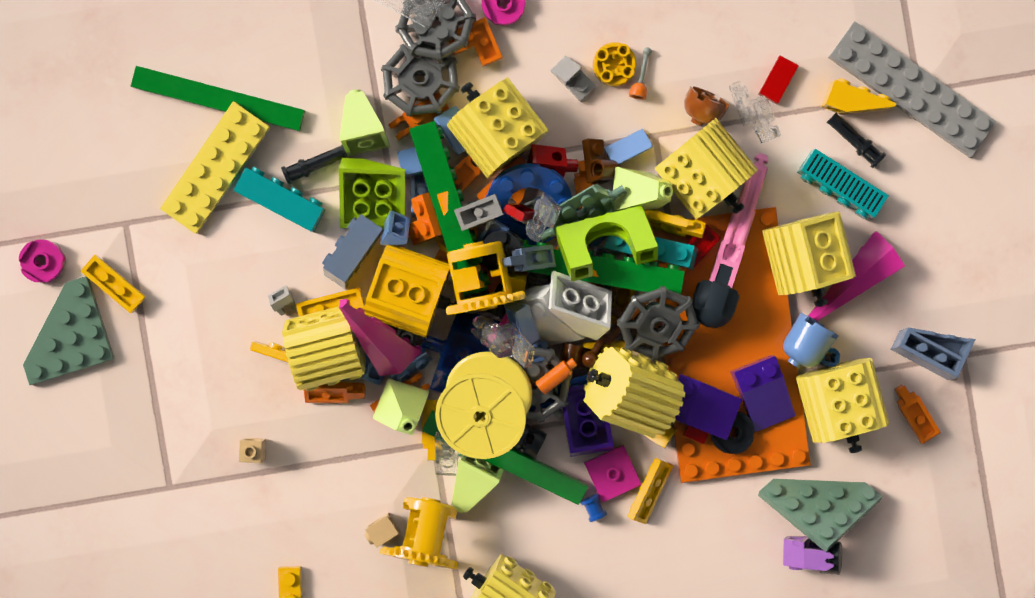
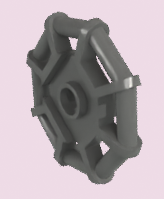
M405 0L398 25L395 26V32L400 35L411 56L427 57L440 62L443 61V58L469 45L468 40L473 23L476 21V14L472 13L465 0H451L449 4L431 0V3L423 4L420 9L416 5L425 0ZM458 5L464 16L457 17L453 9ZM412 11L416 14L414 22L407 25ZM439 20V23H442L441 26L437 25L436 28H433L431 24L433 21ZM464 24L461 36H458V27ZM410 32H415L419 39L416 43L410 37ZM448 40H449V42L452 41V40L455 41L454 43H452V44L448 45L447 47L441 49V46L444 45V42H446V41H448ZM423 45L434 46V47H436V50L427 49V48H422V47H423Z
M399 45L400 48L381 67L384 82L383 97L385 100L395 104L409 117L418 114L441 113V109L460 90L456 67L457 59L449 55L443 58L442 63L438 64L431 58L422 56L415 58V56H411L408 53L406 45ZM423 45V47H422V48H427V49L436 50V47H434V46ZM405 56L406 61L400 68H396L395 66ZM448 68L449 82L444 81L442 78V70ZM392 74L398 75L399 85L394 88ZM417 74L419 76L425 74V80L423 82H416L417 79L415 76ZM441 87L446 88L447 90L436 101L434 98L435 94ZM403 92L410 98L409 104L396 94ZM427 99H430L432 103L428 105L414 106L417 100L426 101Z
M660 286L659 289L638 296L633 295L623 315L617 320V326L620 327L625 341V348L648 356L652 360H657L659 357L677 351L683 352L695 330L700 328V322L697 320L692 304L693 299L690 296H683L666 289V286ZM659 298L658 303L651 302L647 306L643 304L645 302ZM667 298L679 304L673 307L666 304L665 301ZM638 308L641 312L637 319L630 320ZM683 311L686 312L687 321H681L679 314ZM662 321L664 325L655 328V323ZM630 328H636L639 335L633 338ZM682 329H686L681 338L677 339ZM644 342V343L649 344V345H651V346H653V347H652V349H651V348H649V347H646V346H644V345H641V343ZM665 342H668V344L673 343V344H671V345H668V346L659 348V347L663 346L662 343H665Z
M520 344L519 348L507 355V357L514 361L521 356L523 357V362L519 365L531 380H539L550 371V368L547 366L549 360L554 367L561 362L552 348L549 350L531 346L526 347L523 344ZM528 355L543 357L545 359L543 360V362H534L533 360H529ZM571 374L561 382L560 394L555 393L553 388L544 395L537 385L535 388L532 387L531 406H536L537 411L529 410L526 419L537 420L541 423L562 407H566L569 403L567 400L570 380L573 375ZM549 398L555 400L554 403L542 410L541 404Z

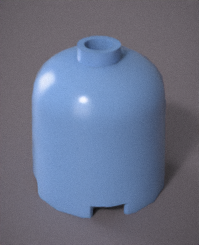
M801 312L784 339L783 350L790 357L788 362L798 368L801 365L815 367L821 362L839 335L824 328L823 324Z

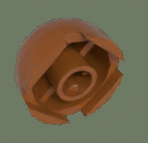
M690 86L684 100V108L687 114L692 117L691 122L699 126H703L704 123L709 124L715 118L718 121L721 120L730 104L721 97L717 101L718 99L714 97L713 93L695 86L693 88Z

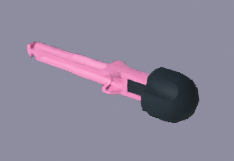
M759 153L754 157V160L758 161L754 163L758 170L744 182L737 202L738 204L742 203L744 209L737 214L732 212L709 281L703 280L697 283L692 304L697 320L705 327H722L732 319L740 296L738 291L732 289L756 213L754 210L767 174L768 167L763 164L768 163L767 155Z

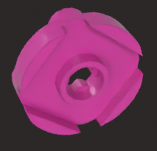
M482 0V9L486 18L494 25L507 26L517 22L523 15L525 0H509L510 3L506 9L498 7L497 4L500 3V0Z
M45 239L27 243L19 254L21 272L27 279L33 282H51L56 279L63 271L66 260L61 248L56 243ZM45 256L46 265L39 267L37 258Z

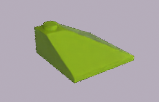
M342 158L339 166L340 228H347L354 217L358 219L360 214L382 229L391 210L405 216L406 169L367 159Z

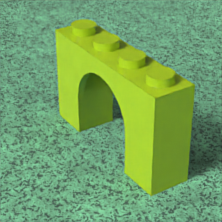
M642 205L556 227L557 242L571 282L593 276V263L587 247L593 240L601 236L611 235L623 239L629 245L636 265L658 260V245Z

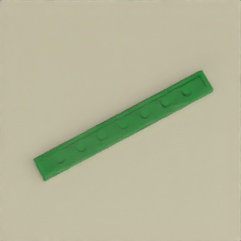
M140 66L135 67L130 86L226 112L234 101L265 123L299 132L305 114L303 109Z
M432 410L422 431L445 442L437 427L436 411ZM513 448L498 457L482 459L579 505L588 489L587 483Z

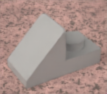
M565 55L550 72L581 102L596 85L581 71L582 67Z
M497 194L454 210L462 231L482 225L487 221L504 215Z

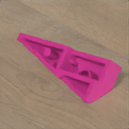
M877 231L872 233L869 240L860 248L852 260L856 277L832 284L823 296V299H827V304L820 307L815 306L808 316L816 321L820 320L905 267L895 249Z
M348 299L340 300L339 309L379 376L401 374L421 354V347L419 345L414 347L410 344L408 338L398 337L396 330L374 316L369 318L365 315L362 308L355 309L350 305Z

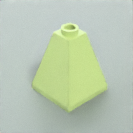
M358 89L352 90L346 95L340 141L348 157L390 147L381 122L364 92Z
M615 167L613 190L623 185L627 192L615 199V212L642 205L644 212H646V209L656 210L671 202L673 194L672 183L650 172Z
M388 378L373 419L396 431L413 435L429 391Z
M462 454L458 463L451 505L456 507L458 512L467 513L499 483L503 469L482 459L471 458Z

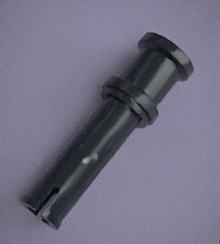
M837 112L826 122L856 149L858 156H863L871 164L870 167L872 169L886 156L885 152L881 153L872 144V140L864 139Z
M343 145L310 159H299L298 163L288 167L282 166L281 169L288 185H291L292 181L302 177L307 178L311 175V172L342 160V158H348Z

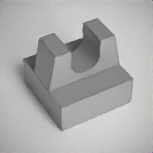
M287 285L268 295L270 306L274 312L277 311L281 316L285 314L284 306L290 305L292 309L296 308L291 290Z

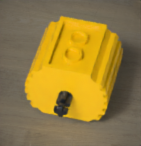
M387 244L363 309L365 315L369 318L374 316L385 324L426 338L438 308L446 311L448 306L457 304V300L451 303V298L442 296L450 275L449 264L397 245Z

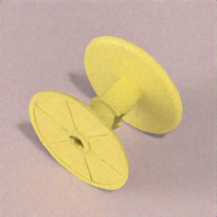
M495 352L471 354L458 362L450 372L446 388L441 393L436 405V423L445 442L457 452L477 459L498 457L511 450L518 443L524 432L526 415L532 402V387L526 372L513 359Z

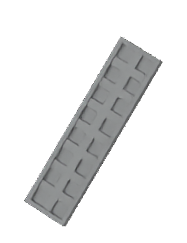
M856 21L851 24L828 57L878 94L890 97L891 101L895 102L899 109L968 158L973 156L997 122Z

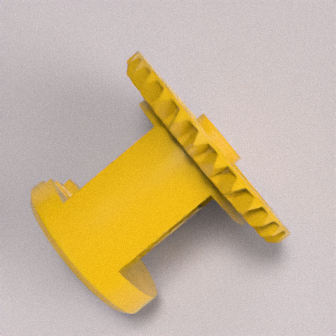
M483 241L463 245V249L447 253L457 304L446 308L447 315L477 310L478 312L497 308V305L526 298L523 290L512 292L508 268L503 266L502 258H505L502 242L497 241L484 244ZM496 253L499 269L491 270V277L501 276L504 291L465 299L464 291L485 287L484 282L478 277L481 266L476 265L458 269L457 262Z
M422 497V499L404 498L403 509L410 510L403 546H395L394 548L383 547L380 548L379 554L409 560L408 563L428 567V565L458 570L457 561L447 559L448 556L440 554L447 518L456 519V507L443 504L440 500Z

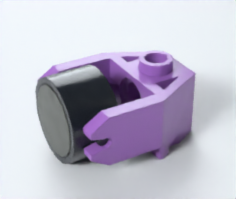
M787 536L784 538L783 565L789 566L791 570L810 569L819 570L823 574L840 575L842 543L836 542L825 552L815 543H810V539L807 536Z

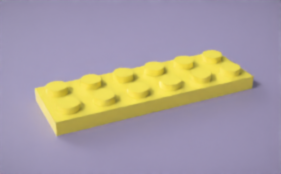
M233 101L160 209L193 233L198 234L271 127Z

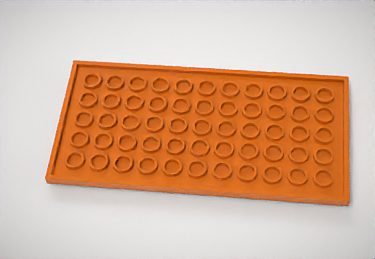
M776 207L754 210L756 213L732 289L738 291L740 296L732 319L724 326L718 328L705 327L700 324V328L695 330L685 346L686 349L683 352L677 351L665 355L664 363L668 366L667 370L678 375L677 379L681 374L741 398L730 371L773 355L776 357L784 376L796 416L760 431H754V439L751 446L738 454L720 451L713 444L710 434H708L704 444L683 436L687 425L675 421L673 428L677 430L674 438L681 483L811 465L803 405L796 381L798 368L788 362L790 357L783 350L784 339L792 328L788 295H778L762 233V230L778 226ZM732 213L704 216L697 219L706 223L721 239L693 270L681 268V271H685L681 295L693 298L697 283L703 280L709 281ZM651 228L654 237L684 244L692 237L687 234L686 237ZM659 263V267L667 268L668 264ZM666 298L665 303L676 307L679 304ZM685 311L679 314L681 321L688 320ZM682 329L677 339L681 338L686 329ZM668 342L662 343L664 347L673 344H668ZM741 401L738 411L748 416L744 404ZM735 426L734 428H731V431H730V434H729L728 437H730V436L736 437V436H737V434H736L737 427H736V426Z

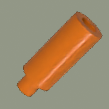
M573 358L568 362L563 360L535 382L536 385L546 395L573 374L572 369L577 366V363Z

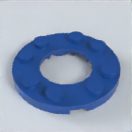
M519 164L501 172L492 181L486 197L497 194L502 210H504L511 196L520 189L531 187L545 192L550 199L551 206L546 217L538 223L523 224L520 221H515L505 212H503V216L495 218L510 227L509 231L514 232L521 239L529 240L528 245H537V242L542 243L538 234L549 228L550 210L572 198V194L565 179L555 170H550L539 164ZM556 236L550 237L549 239L545 240L543 243H545V242H547V241H550L551 239L555 238Z

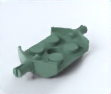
M594 184L551 209L549 212V228L538 234L542 243L552 236H557L556 227L605 215L610 212L613 213L615 199L627 193L623 185L610 192L609 189L606 190L599 184Z

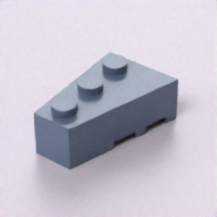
M360 214L358 219L354 217L347 227L349 231L346 236L341 235L335 243L337 248L334 253H328L322 262L324 265V276L345 290L349 285L348 281L354 273H357L360 264L369 255L383 232L381 227Z
M908 327L899 331L890 350L946 380L958 378L976 339L956 337L955 335L939 334Z

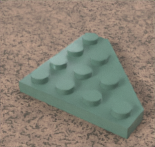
M85 276L64 284L23 363L29 385L115 359L88 277Z
M772 479L758 494L762 500L825 552L873 509L883 497L865 482Z

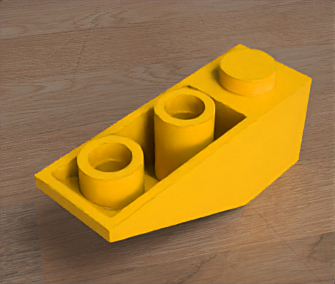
M839 78L830 83L821 107L843 115L887 110L895 107L896 103L892 102L891 98L886 95H874L868 88L862 86L856 88L850 85L851 82Z

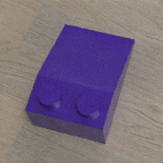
M769 355L730 371L748 417L754 425L755 432L796 416L784 376L775 356Z
M680 374L678 380L684 385L685 398L682 397L683 405L682 407L680 406V413L675 416V421L727 440L742 399Z
M585 385L569 387L567 400L569 403L566 407H562L570 457L611 451L614 448L610 423L600 420L583 401L586 394L584 390Z

